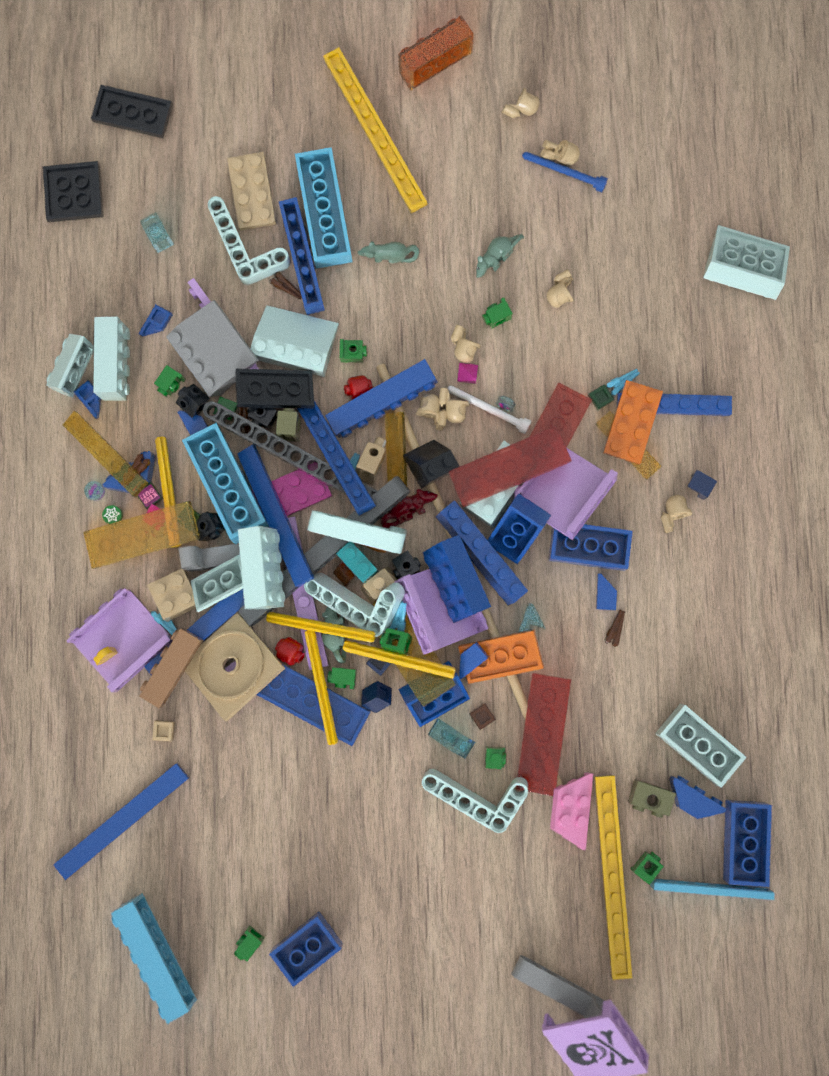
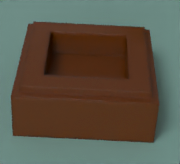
M344 562L339 564L333 571L344 586H347L355 578V575Z
M486 703L469 713L479 730L496 720Z

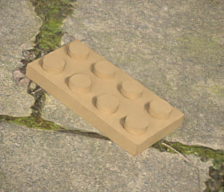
M264 152L227 158L239 230L243 231L276 225Z

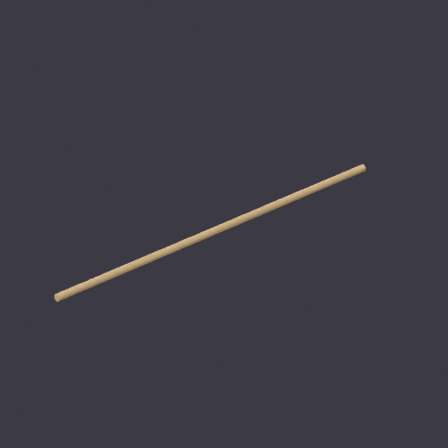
M385 364L376 367L382 383L391 378ZM403 406L395 409L394 411L411 451L420 447ZM435 482L426 487L428 491L438 494L433 503L439 514L446 507ZM445 529L448 539L452 538L451 535ZM489 609L483 610L482 614L486 619L490 638L500 637ZM517 675L507 676L553 787L556 788L563 785Z

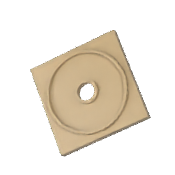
M237 612L200 645L185 672L222 719L227 722L277 677L285 667ZM229 659H235V669L227 672L225 670L226 662Z

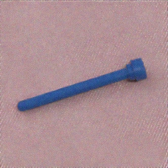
M529 152L522 154L525 160L589 183L596 188V191L601 193L604 191L608 180L604 176H597L595 178Z

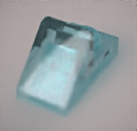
M531 603L527 605L518 633L532 630L529 628L530 625L545 629L540 616Z

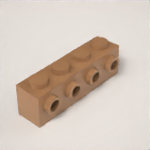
M180 628L179 631L176 630L170 639L172 640L171 645L164 648L160 655L162 657L160 663H156L150 671L152 676L149 681L145 680L140 688L142 692L139 697L157 708H162L203 642V639L185 628Z

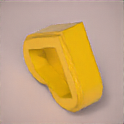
M108 646L101 649L93 660L98 666L108 661L118 652L115 647Z

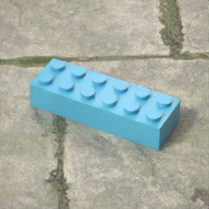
M332 147L295 154L316 269L353 262Z
M215 423L183 439L182 442L230 540L234 544L239 543L238 529L256 526L269 528L265 516L218 424Z
M143 893L114 910L111 913V919L114 926L119 928L122 934L121 940L125 946H128L131 952V960L134 964H137L142 981L147 983L149 995L153 1001H156L159 1007L160 1017L165 1019L168 1024L188 1013L197 998Z

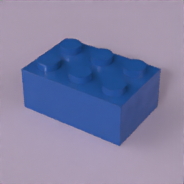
M518 493L488 538V542L496 551L518 565L544 528L551 514Z
M319 911L275 945L269 955L294 987L340 951L343 942Z

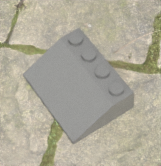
M215 300L178 324L166 336L209 397L223 395L235 383L236 368L250 369L259 361Z

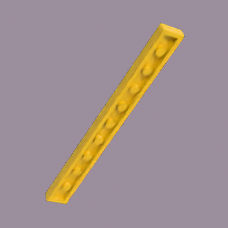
M340 48L323 55L326 65L409 211L413 213L426 206L427 200Z
M594 776L612 980L632 979L615 776Z

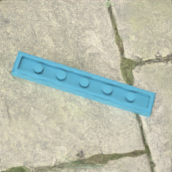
M654 879L650 884L654 890L767 900H774L775 896L772 890L762 887Z

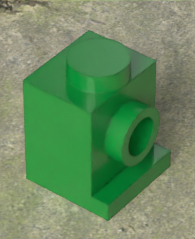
M503 297L500 300V304L494 303L487 307L482 318L485 324H489L491 329L511 320L513 313Z
M340 339V361L363 363V357H367V345L363 344V340ZM350 348H357V350L355 352H351Z
M166 365L154 384L158 387L157 391L167 397V395L171 396L172 393L179 389L180 381L185 382L186 379L183 375Z
M386 628L385 633H382L380 638L381 647L384 650L408 655L412 641L411 635L406 632ZM398 640V645L393 646V642Z
M332 667V671H328L327 682L335 683L337 688H346L347 685H350V689H355L357 670Z
M486 746L485 768H504L506 763L505 748Z
M645 851L630 869L650 885L664 866L660 863L661 858L651 851L649 854ZM646 862H650L649 868H644Z
M250 925L244 932L247 936L243 934L236 942L238 947L234 952L238 959H244L246 962L265 938Z

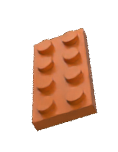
M629 380L625 381L603 454L638 465L641 464L663 391Z
M535 630L477 641L489 657L467 674L466 678L468 684L543 669L544 664ZM475 642L459 645L460 656Z

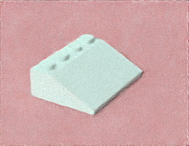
M718 225L703 278L776 300L785 284L790 246Z
M266 305L250 349L261 362L293 370L312 371L313 375L325 377L339 323Z

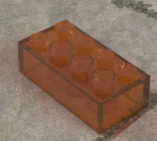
M462 15L451 19L445 26L436 28L427 37L418 39L414 45L405 47L398 54L399 74L410 90H413L472 53L474 33Z

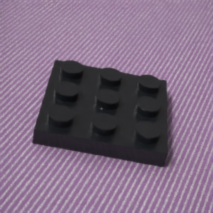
M98 161L43 166L45 211L48 222L104 217L100 164Z

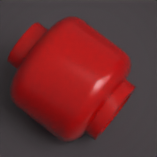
M364 375L348 378L347 385H344L345 396H349L350 400L357 398L373 388L372 382Z
M292 637L282 638L275 647L276 657L289 666L300 663L305 656V653H303L304 646Z

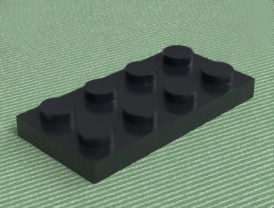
M100 85L91 120L103 125L164 138L173 104L170 100Z
M237 368L235 370L237 407L313 409L315 406L312 371Z

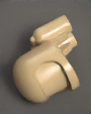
M523 88L516 105H504L502 113L511 118L520 117V113L531 116L539 108V98L526 92L527 89Z
M545 140L543 142L544 149L540 154L550 161L557 160L566 165H573L579 159L580 149L577 145L567 140L561 141L558 145Z
M568 269L555 276V286L551 287L547 292V300L555 308H559L566 302L571 303L574 301L567 289V286L573 281Z
M456 325L451 336L453 344H457L454 351L455 357L464 363L472 362L476 350L480 349L481 345L467 340L466 329Z
M440 388L439 403L441 408H445L447 420L451 423L463 422L466 418V407H469V402L452 400L449 390L447 388Z
M431 393L424 394L420 398V407L417 409L416 415L433 418L434 425H436L435 429L441 431L446 425L447 413L445 409L440 411L439 397Z
M682 495L671 496L666 501L667 513L663 512L661 515L665 533L673 531L674 520L692 515L691 509H688L687 500Z

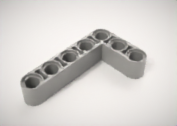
M239 543L201 549L197 546L179 548L181 569L190 572L213 569L240 554Z
M520 955L511 973L513 977L584 1016V1019L602 1015L603 999L531 959Z

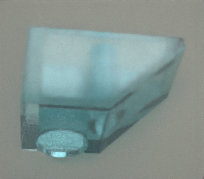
M156 212L140 220L145 233L157 253L174 245Z
M437 718L428 733L430 737L466 759L475 744V741Z

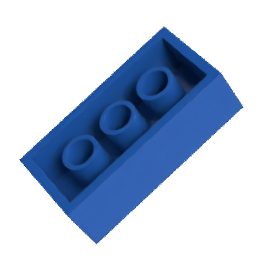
M584 524L572 540L552 527L548 561L620 571L628 570L633 531Z
M460 535L444 540L422 552L425 563L431 571L432 579L438 587L440 597L444 601L448 615L453 623L491 607Z
M726 800L723 880L730 885L769 887L772 805L766 802Z

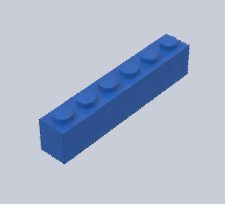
M297 197L279 201L306 314L310 315L325 311Z
M424 359L325 416L335 435L339 438H345L352 434V430L367 426L369 424L368 421L383 417L386 411L401 407L402 402L417 398L419 396L418 393L433 389L438 381Z
M455 500L435 516L451 537L460 535L470 560L508 606L515 603L528 592L527 588Z

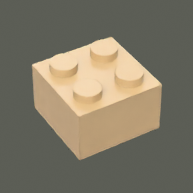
M179 569L147 585L162 619L166 622L196 609L191 579L184 569Z

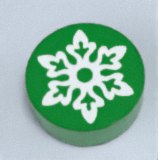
M110 505L103 510L102 517L106 523L116 525L121 522L123 512L119 507Z

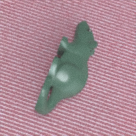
M518 234L513 237L500 236L493 239L483 257L479 256L477 258L476 277L484 276L490 267H493V270L496 272L501 265L500 261L505 262L514 251L515 245L525 238L524 235Z
M372 241L357 253L368 258L374 257L377 263L382 262L383 259L388 260L389 263H411L418 258L419 248L416 245L406 247L400 242L375 245ZM411 251L414 252V256L412 258L405 259V257Z
M327 607L325 612L322 613L325 622L345 625L344 617L340 616L338 618L337 612ZM322 633V641L325 647L334 653L339 663H345L346 652L343 650L345 637Z

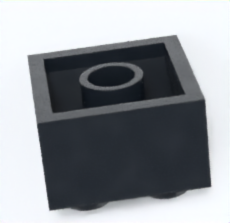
M432 440L403 455L421 489L451 474L460 467L451 450L436 440Z

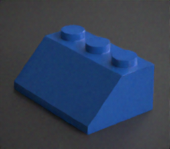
M450 661L443 664L453 667ZM456 672L454 678L426 673L398 689L419 727L470 699Z

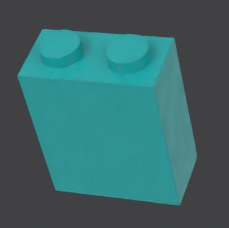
M349 541L336 553L363 584L379 572L353 542Z

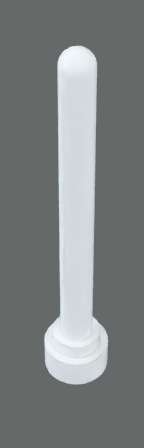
M448 386L447 388L449 393L515 425L519 429L518 431L526 434L532 422L527 418L518 419L454 386Z

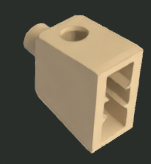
M376 437L374 443H367L356 466V473L361 481L374 485L386 455V449L384 448L386 444L385 439Z
M385 567L365 582L361 587V591L374 604L378 600L381 591L395 583L394 581L398 579L390 567Z

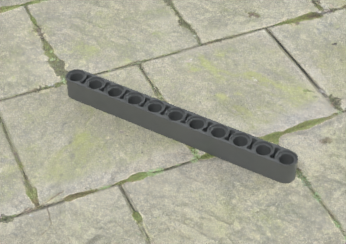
M211 401L204 405L203 412L210 421L217 423L226 430L346 495L336 475L332 480L325 479V474L328 471H333L328 463L216 402ZM212 408H218L216 415H209ZM234 417V422L231 425H227L226 419ZM245 426H251V431L248 434L242 433V429ZM267 435V441L259 443L260 436ZM278 444H284L285 448L282 452L275 451V447ZM300 453L301 459L297 462L292 461V455ZM312 462L318 463V468L314 471L308 469L309 464ZM363 483L370 497L377 492V490Z
M396 476L371 496L376 507L358 516L355 510L347 518L373 525L401 502L411 491L399 476ZM325 536L310 548L304 556L313 575L337 556L336 553L349 541ZM288 569L282 572V589L285 593V599L298 589V587H295ZM244 605L238 612L246 623L252 627L275 608L245 609Z

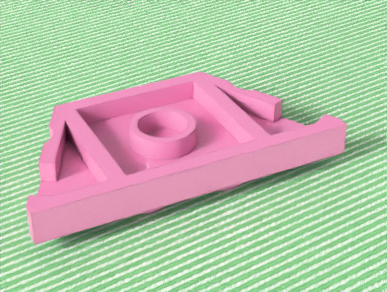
M588 772L578 779H572L567 784L554 788L550 823L551 830L560 834L564 839L572 842L577 848L586 850L593 773Z

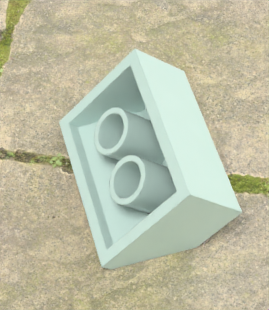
M69 334L68 338L63 342L61 354L55 359V367L49 373L46 385L54 391L73 398L74 391L77 389L94 352V345L81 335Z
M240 554L191 580L196 611L200 612L243 589Z

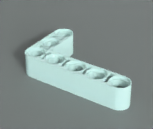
M217 196L210 198L208 201L209 211L243 284L250 285L274 275L276 272L286 270L290 266V258L284 248H276L253 259H249L223 199ZM216 206H222L221 209L214 210ZM229 222L226 227H221L222 223ZM230 239H236L234 243H228ZM240 254L244 255L241 260L235 259ZM280 256H284V257H285V260H284V261H282V262H278V261H277L278 257H280ZM262 264H268L266 269H260ZM245 271L251 272L247 277L242 276Z
M315 510L311 512L307 528L308 531L399 554L402 553L407 530L390 526L387 529Z
M323 573L313 575L314 579L304 584V589L309 595L359 628L374 631L376 633L375 637L384 633L386 628H390L405 594L401 584L392 583L381 591L374 607Z
M427 770L422 779V786L426 791L496 833H502L507 829L528 794V782L522 777L514 778L497 806L438 770ZM427 777H434L436 783H429ZM517 785H521L524 787V790L522 792H518L514 789V787ZM450 787L453 793L448 794L443 789ZM466 797L470 800V803L464 804L460 799ZM512 802L514 807L507 808L504 803ZM485 808L487 813L480 814L477 809ZM496 818H501L502 820H504V823L497 824L494 820Z

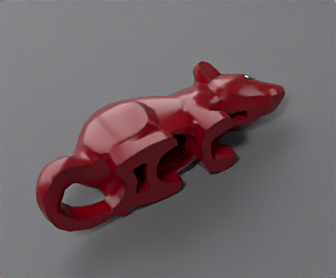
M417 489V494L406 496L389 513L381 518L382 527L389 529L390 526H397L413 519V514L416 512L419 515L424 514L426 511L423 505L436 500L438 494ZM390 519H396L395 522L387 523Z

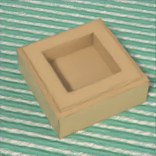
M155 720L152 740L172 742L175 722Z

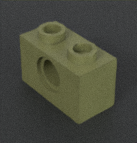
M290 408L278 411L277 436L286 441L300 442L301 418L298 412Z
M635 779L628 802L633 805V809L644 812V809L652 811L651 814L663 818V815L670 817L676 793ZM655 795V802L649 805L647 803L648 796Z

